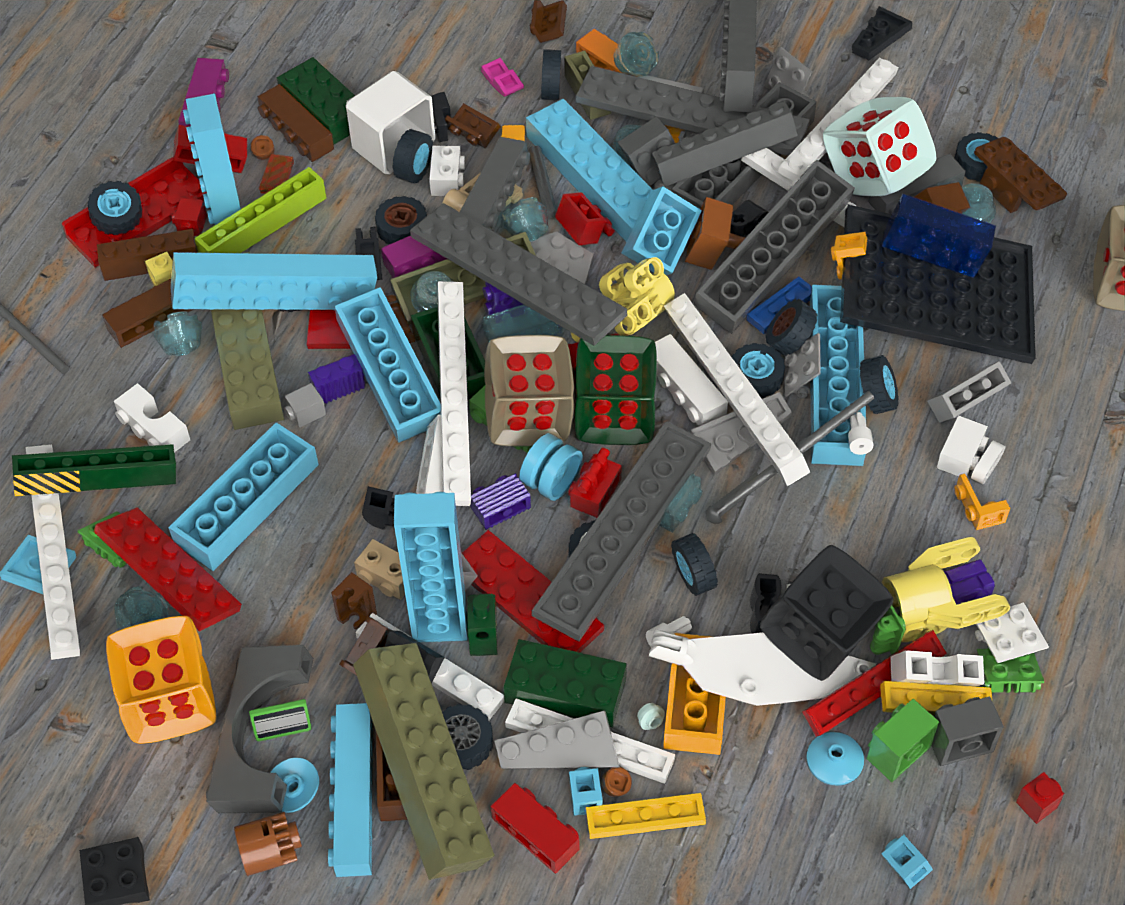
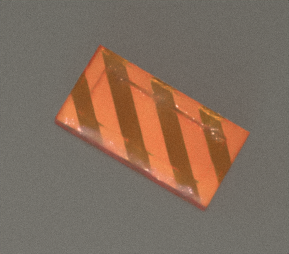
M271 154L259 186L260 193L266 194L289 179L294 164L293 157Z

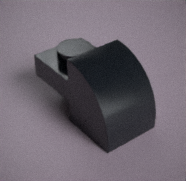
M440 92L431 96L435 134H437L439 143L448 141L445 118L446 116L451 117L445 92Z
M370 486L367 487L362 516L369 524L382 530L385 529V525L394 527L395 498H392L394 492Z

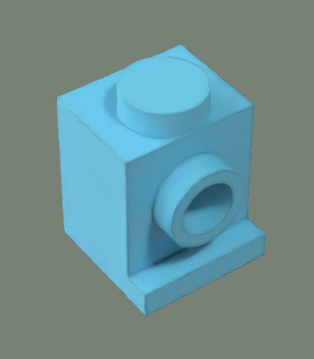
M580 767L575 771H570L569 784L574 816L586 814V807L602 805L603 800L598 768Z
M905 835L890 841L885 847V851L881 853L910 889L933 870L925 857ZM910 859L908 862H906V863L903 865V861H904V860Z

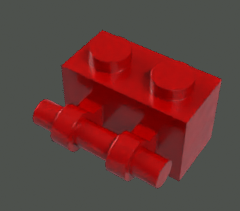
M582 192L562 195L555 218L578 245L596 244L600 239L601 233H605L607 236H612L615 233L611 221L607 217H603L598 206L593 205Z
M601 448L598 454H593L589 462H584L580 470L579 479L577 482H572L568 491L570 507L596 518L601 514L621 481L622 465L607 459L610 454L608 449Z

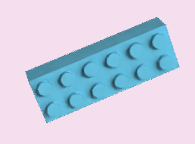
M215 94L186 99L187 109L183 110L186 125L191 124L186 129L189 142H195V144H191L193 158H199V161H195L198 176L203 175V177L199 178L202 193L207 192L203 195L206 209L211 208V210L207 211L210 225H216L241 210L216 96Z
M381 287L336 305L337 322L357 357L398 443L427 431V426L438 414L441 415V404Z
M275 423L168 527L173 541L187 554L214 571L319 465L315 447L280 424Z

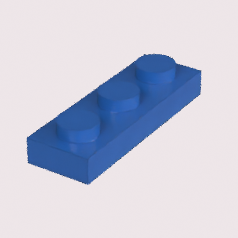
M797 277L747 314V321L761 333H767V329L777 312L789 301H793V299H801L805 303L810 301L812 286L801 277Z

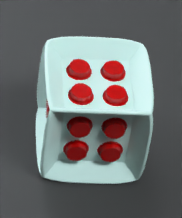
M880 97L863 102L836 119L823 132L824 145L834 172L855 187L853 195L885 196L894 193L924 174L936 161L935 146L919 106L911 98Z

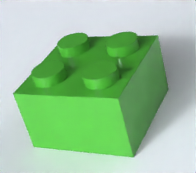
M914 699L906 705L900 704L893 711L892 718L886 723L884 721L878 723L871 733L873 738L868 744L867 760L891 782L931 748L939 721Z

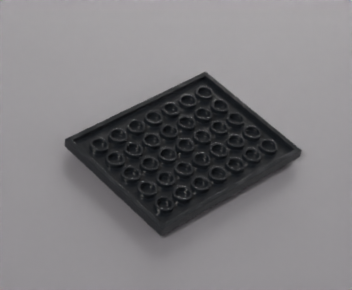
M848 204L845 210L844 235L866 232L867 246L865 255L844 258L840 322L1032 364L1034 362L1036 352L1033 253L1031 245Z

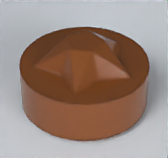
M257 136L251 142V150L256 158L265 160L273 155L275 150L274 144L268 136Z
M613 767L603 774L601 785L606 794L611 797H619L625 795L630 790L632 780L627 770L622 767Z

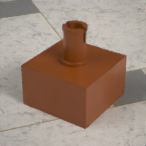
M706 197L700 207L702 212L688 239L685 262L712 270L725 247L736 249L746 237L730 233L733 205Z

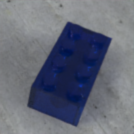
M902 194L886 225L882 246L974 278L992 248L996 225Z

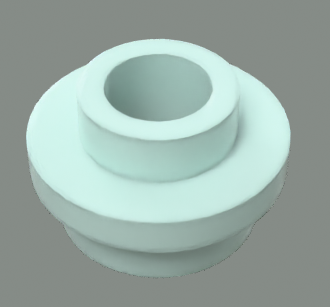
M654 703L644 705L637 714L639 725L644 730L659 727L663 722L665 711L661 706Z

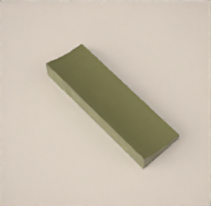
M526 232L506 238L536 256ZM449 259L390 279L391 289L397 298L408 325L411 324L410 315L438 307V281L463 282L464 305L485 298L483 293V287H486L485 281Z

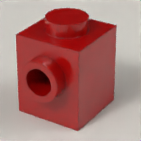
M180 198L177 210L173 211L172 223L176 226L177 231L193 229L194 236L202 234L207 218L204 200Z
M1043 772L1022 787L1016 803L1037 824L1058 808L1065 793L1055 779L1049 778Z

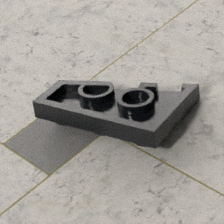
M879 6L876 10V15L868 21L867 28L861 31L852 44V53L868 61L912 30V21Z

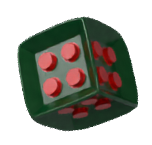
M606 335L593 346L580 338L577 347L575 375L577 394L575 403V433L578 440L604 445H640L652 441L655 430L654 395L657 375V351L654 340L640 336Z

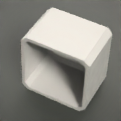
M392 71L349 99L346 103L352 148L384 174L394 172L392 168L394 152L398 141L405 131L413 129L429 134L433 142L436 138L432 97L399 72Z

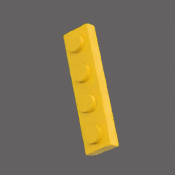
M884 681L880 685L883 712L893 713L900 704L906 705L912 699L916 700L931 715H935V712L940 707L947 704H952L953 706L963 704L974 697L982 699L990 696L992 699V692L989 687Z
M701 793L586 807L590 839L706 824Z

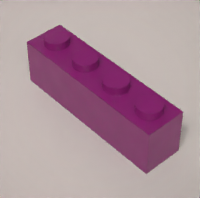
M197 58L179 117V125L191 126V124L186 125L183 110L187 109L186 99L215 94L220 112V99L224 98L225 94L224 85L225 82L229 81V70L225 67L224 59Z
M411 236L381 248L383 264L392 278L447 260V258L413 239Z

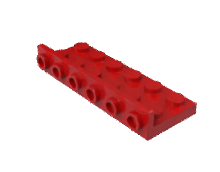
M173 157L128 183L139 193L142 205V218H140V223L132 231L130 230L125 234L121 233L118 235L105 234V232L99 231L92 224L87 207L62 222L66 238L94 267L99 266L97 244L146 237L170 223L173 211L177 210L180 198L204 200L203 195L207 193H202L199 179L184 166L183 162L174 161Z

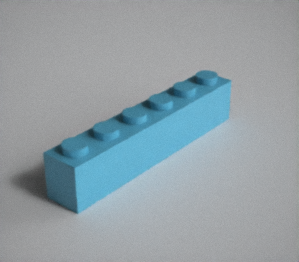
M367 703L336 705V715L331 716V731L336 733V741H331L330 744L331 759H335V767L330 768V784L335 785V792L329 795L330 812H334V821H329V838L334 839L333 848L328 849L329 867H334L336 877L372 875L373 720Z

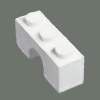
M138 383L114 400L117 409L115 414L119 421L124 425L128 423L134 434L140 439H146L149 446L174 444V452H176L190 441L186 425L170 411L161 418L150 419L158 413L154 397Z
M904 651L891 656V682L980 686L984 684L983 656L957 654L950 657H932V652Z

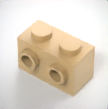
M372 539L354 562L356 574L369 585L372 584L378 587L386 596H394L402 600L405 596L399 553Z

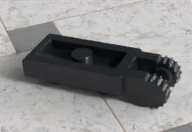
M376 226L370 227V238L363 239L361 228H355L356 255H373L377 280H383Z

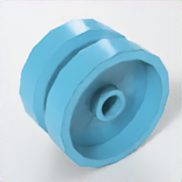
M547 433L541 436L527 453L520 470L519 479L531 489H538L541 495L555 501L567 492L577 477L582 465L583 454L571 445L566 444L564 446L560 438Z

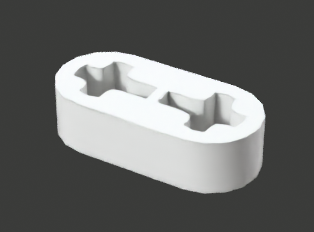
M993 440L977 463L971 479L984 484L1001 459L1006 446Z

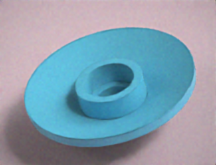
M828 732L816 737L809 745L807 764L817 779L829 785L840 786L851 783L860 775L864 766V754L860 745L850 736L839 732ZM831 752H839L841 756L835 757Z
M287 759L276 765L270 772L276 773L287 785L282 812L292 813L304 808L317 793L319 775L314 765L306 759Z

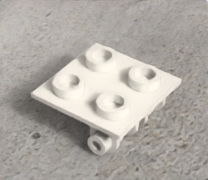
M1024 603L1010 606V610L1001 617L976 624L979 629L975 631L977 640L987 643L997 663L1049 648Z

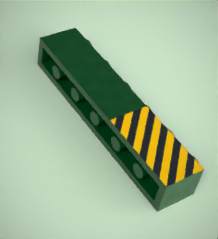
M174 444L12 455L15 496L176 484Z

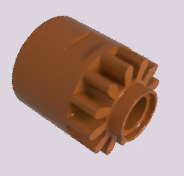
M285 812L234 827L239 852L247 876L298 861L295 849L302 847L296 822L288 823Z

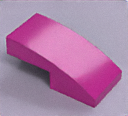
M501 58L481 66V72L485 78L504 97L524 88L523 83L514 70H509Z

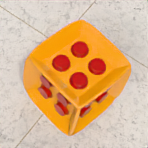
M173 616L121 629L107 636L106 653L114 696L119 706L121 721L128 736L134 743H153L202 730L216 722V706L210 676L202 656V645L198 632L190 617Z

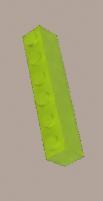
M310 167L306 168L194 238L198 253H242L327 199L324 180Z

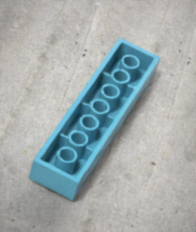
M564 99L526 117L527 138L535 146L541 148L542 154L579 193L582 192L593 205L598 206L601 210V215L611 221L614 230L627 242L653 189Z
M174 253L170 285L172 309L335 310L336 305L375 290L377 273L373 255Z
M812 285L810 307L816 311L818 316L810 338L817 333L820 334L821 374L810 381L811 434L864 394L860 378V363L864 360L863 327L840 322L842 286ZM864 406L858 412H861L866 420V406ZM850 418L811 447V464L863 466L866 454H854L849 447Z
M440 491L429 494L410 492L395 495L394 528L412 638L418 642L468 641V612L455 493Z

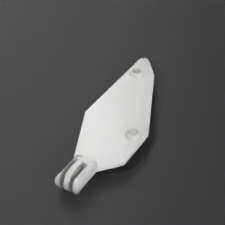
M655 629L649 652L650 657L683 666L702 690L756 706L823 699L862 674L860 671L865 672L876 665V663L847 656L826 680L820 681L797 666L764 633L688 639Z

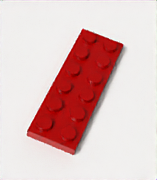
M138 507L95 525L94 533L182 616L190 617L199 632L240 612L242 604Z
M489 530L462 552L465 559L478 575L471 585L481 594H495L496 606L541 644L581 653L604 631V624L595 618L581 640L577 641L533 617V608L552 581Z

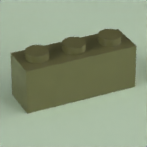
M586 51L564 56L565 78L575 95H577L590 67L594 66ZM581 104L590 120L611 114V111Z

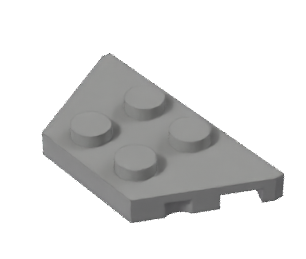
M557 231L530 240L538 258L583 284L587 283L589 270L593 263V253Z

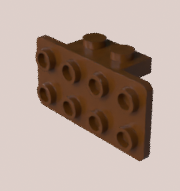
M1007 137L998 138L975 148L974 154L988 166L979 184L1010 213L1018 210L1022 200L1034 210H1040L1066 198L1067 192Z

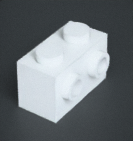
M432 146L429 179L431 196H446L450 190H459V187L464 186V173H461V170H465V156H461L460 146Z

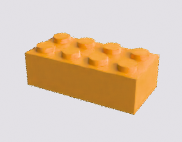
M675 633V635L682 636V637H686V638H688V639H697V638H708V637H710V636H700V635H691V634ZM674 663L671 664L663 749L720 755L726 697L702 690L683 666Z

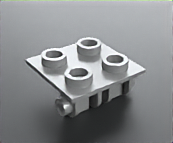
M780 47L764 86L771 90L780 82L809 97L805 87L813 71L784 48Z
M819 333L806 340L803 346L794 351L793 354L785 356V397L795 393L799 398H806L810 393L809 382L821 374Z

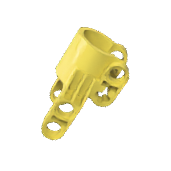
M657 257L644 259L635 266L631 263L619 264L602 276L599 282L600 291L604 296L627 308L628 316L615 327L619 335H632L665 311L664 305L674 300L675 296L673 285L664 274L663 263ZM650 263L654 266L653 275L649 271ZM626 268L628 272L625 274L624 277V269ZM612 281H617V283L610 286L612 284ZM622 324L628 327L626 331L624 330ZM571 333L573 340L579 342L580 337Z
M974 537L928 548L908 566V571L883 578L882 584L894 599L893 607L900 606V616H902L906 625L901 642L914 641L930 630H934L935 634H938L947 627L960 629L1003 616L1010 610L1006 597L997 594L956 605L952 597L949 581L942 569L968 562L978 554L980 546Z

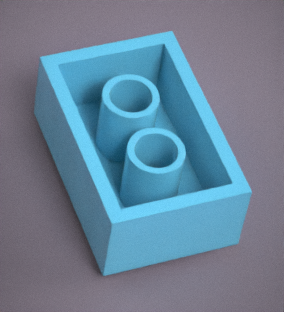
M663 186L652 190L621 253L637 263L647 258L657 257L663 263L664 274H672L702 210ZM650 263L649 270L654 273V266Z

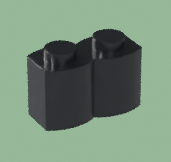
M758 573L750 596V606L753 611L750 620L752 634L763 633L760 628L761 620L780 597L782 584L778 575Z

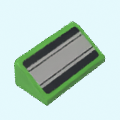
M306 699L249 711L256 741L306 732L312 728Z

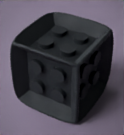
M829 545L801 571L789 585L784 595L770 607L761 620L760 628L767 638L797 666L812 677L823 681L839 667L857 644L883 617L893 604L894 599L887 588L855 559L838 547Z

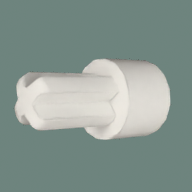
M857 412L850 417L851 430L848 433L850 450L854 454L863 455L870 452L874 444L872 432L866 427L865 417L862 416L861 412Z
M682 616L668 625L661 623L646 632L648 644L651 647L655 629L671 634H685L692 629L691 621L689 618Z

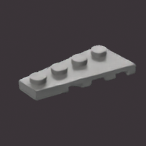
M780 392L762 399L780 425L790 418L792 411ZM735 411L690 431L691 434L711 443V449L704 460L713 476L757 443Z
M605 711L495 740L501 769L620 768Z

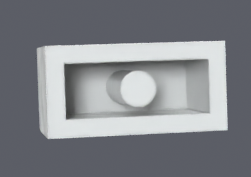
M958 415L940 453L937 468L956 476L965 473L967 477L970 470L974 471L980 460V457L977 456L978 452H984L989 438L985 437L988 426Z

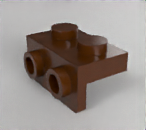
M534 0L530 23L532 35L536 36L540 43L564 36L567 5L564 0L546 6L540 0Z
M464 103L453 118L449 116L445 118L449 126L448 130L458 137L462 135L466 137L465 139L475 147L480 145L485 149L501 128L498 122Z

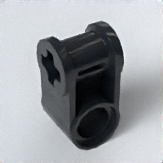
M751 200L744 201L740 207L732 212L730 233L747 237L769 212Z

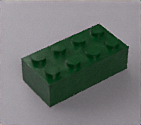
M314 57L276 77L277 83L285 88L332 133L334 145L350 136L346 103L355 95Z
M438 307L410 316L413 335L440 394ZM464 316L467 400H469L486 385L484 377L485 359Z
M518 639L503 687L504 701L513 705L515 699H519L573 719L605 711L609 727L613 728L626 682L627 663Z

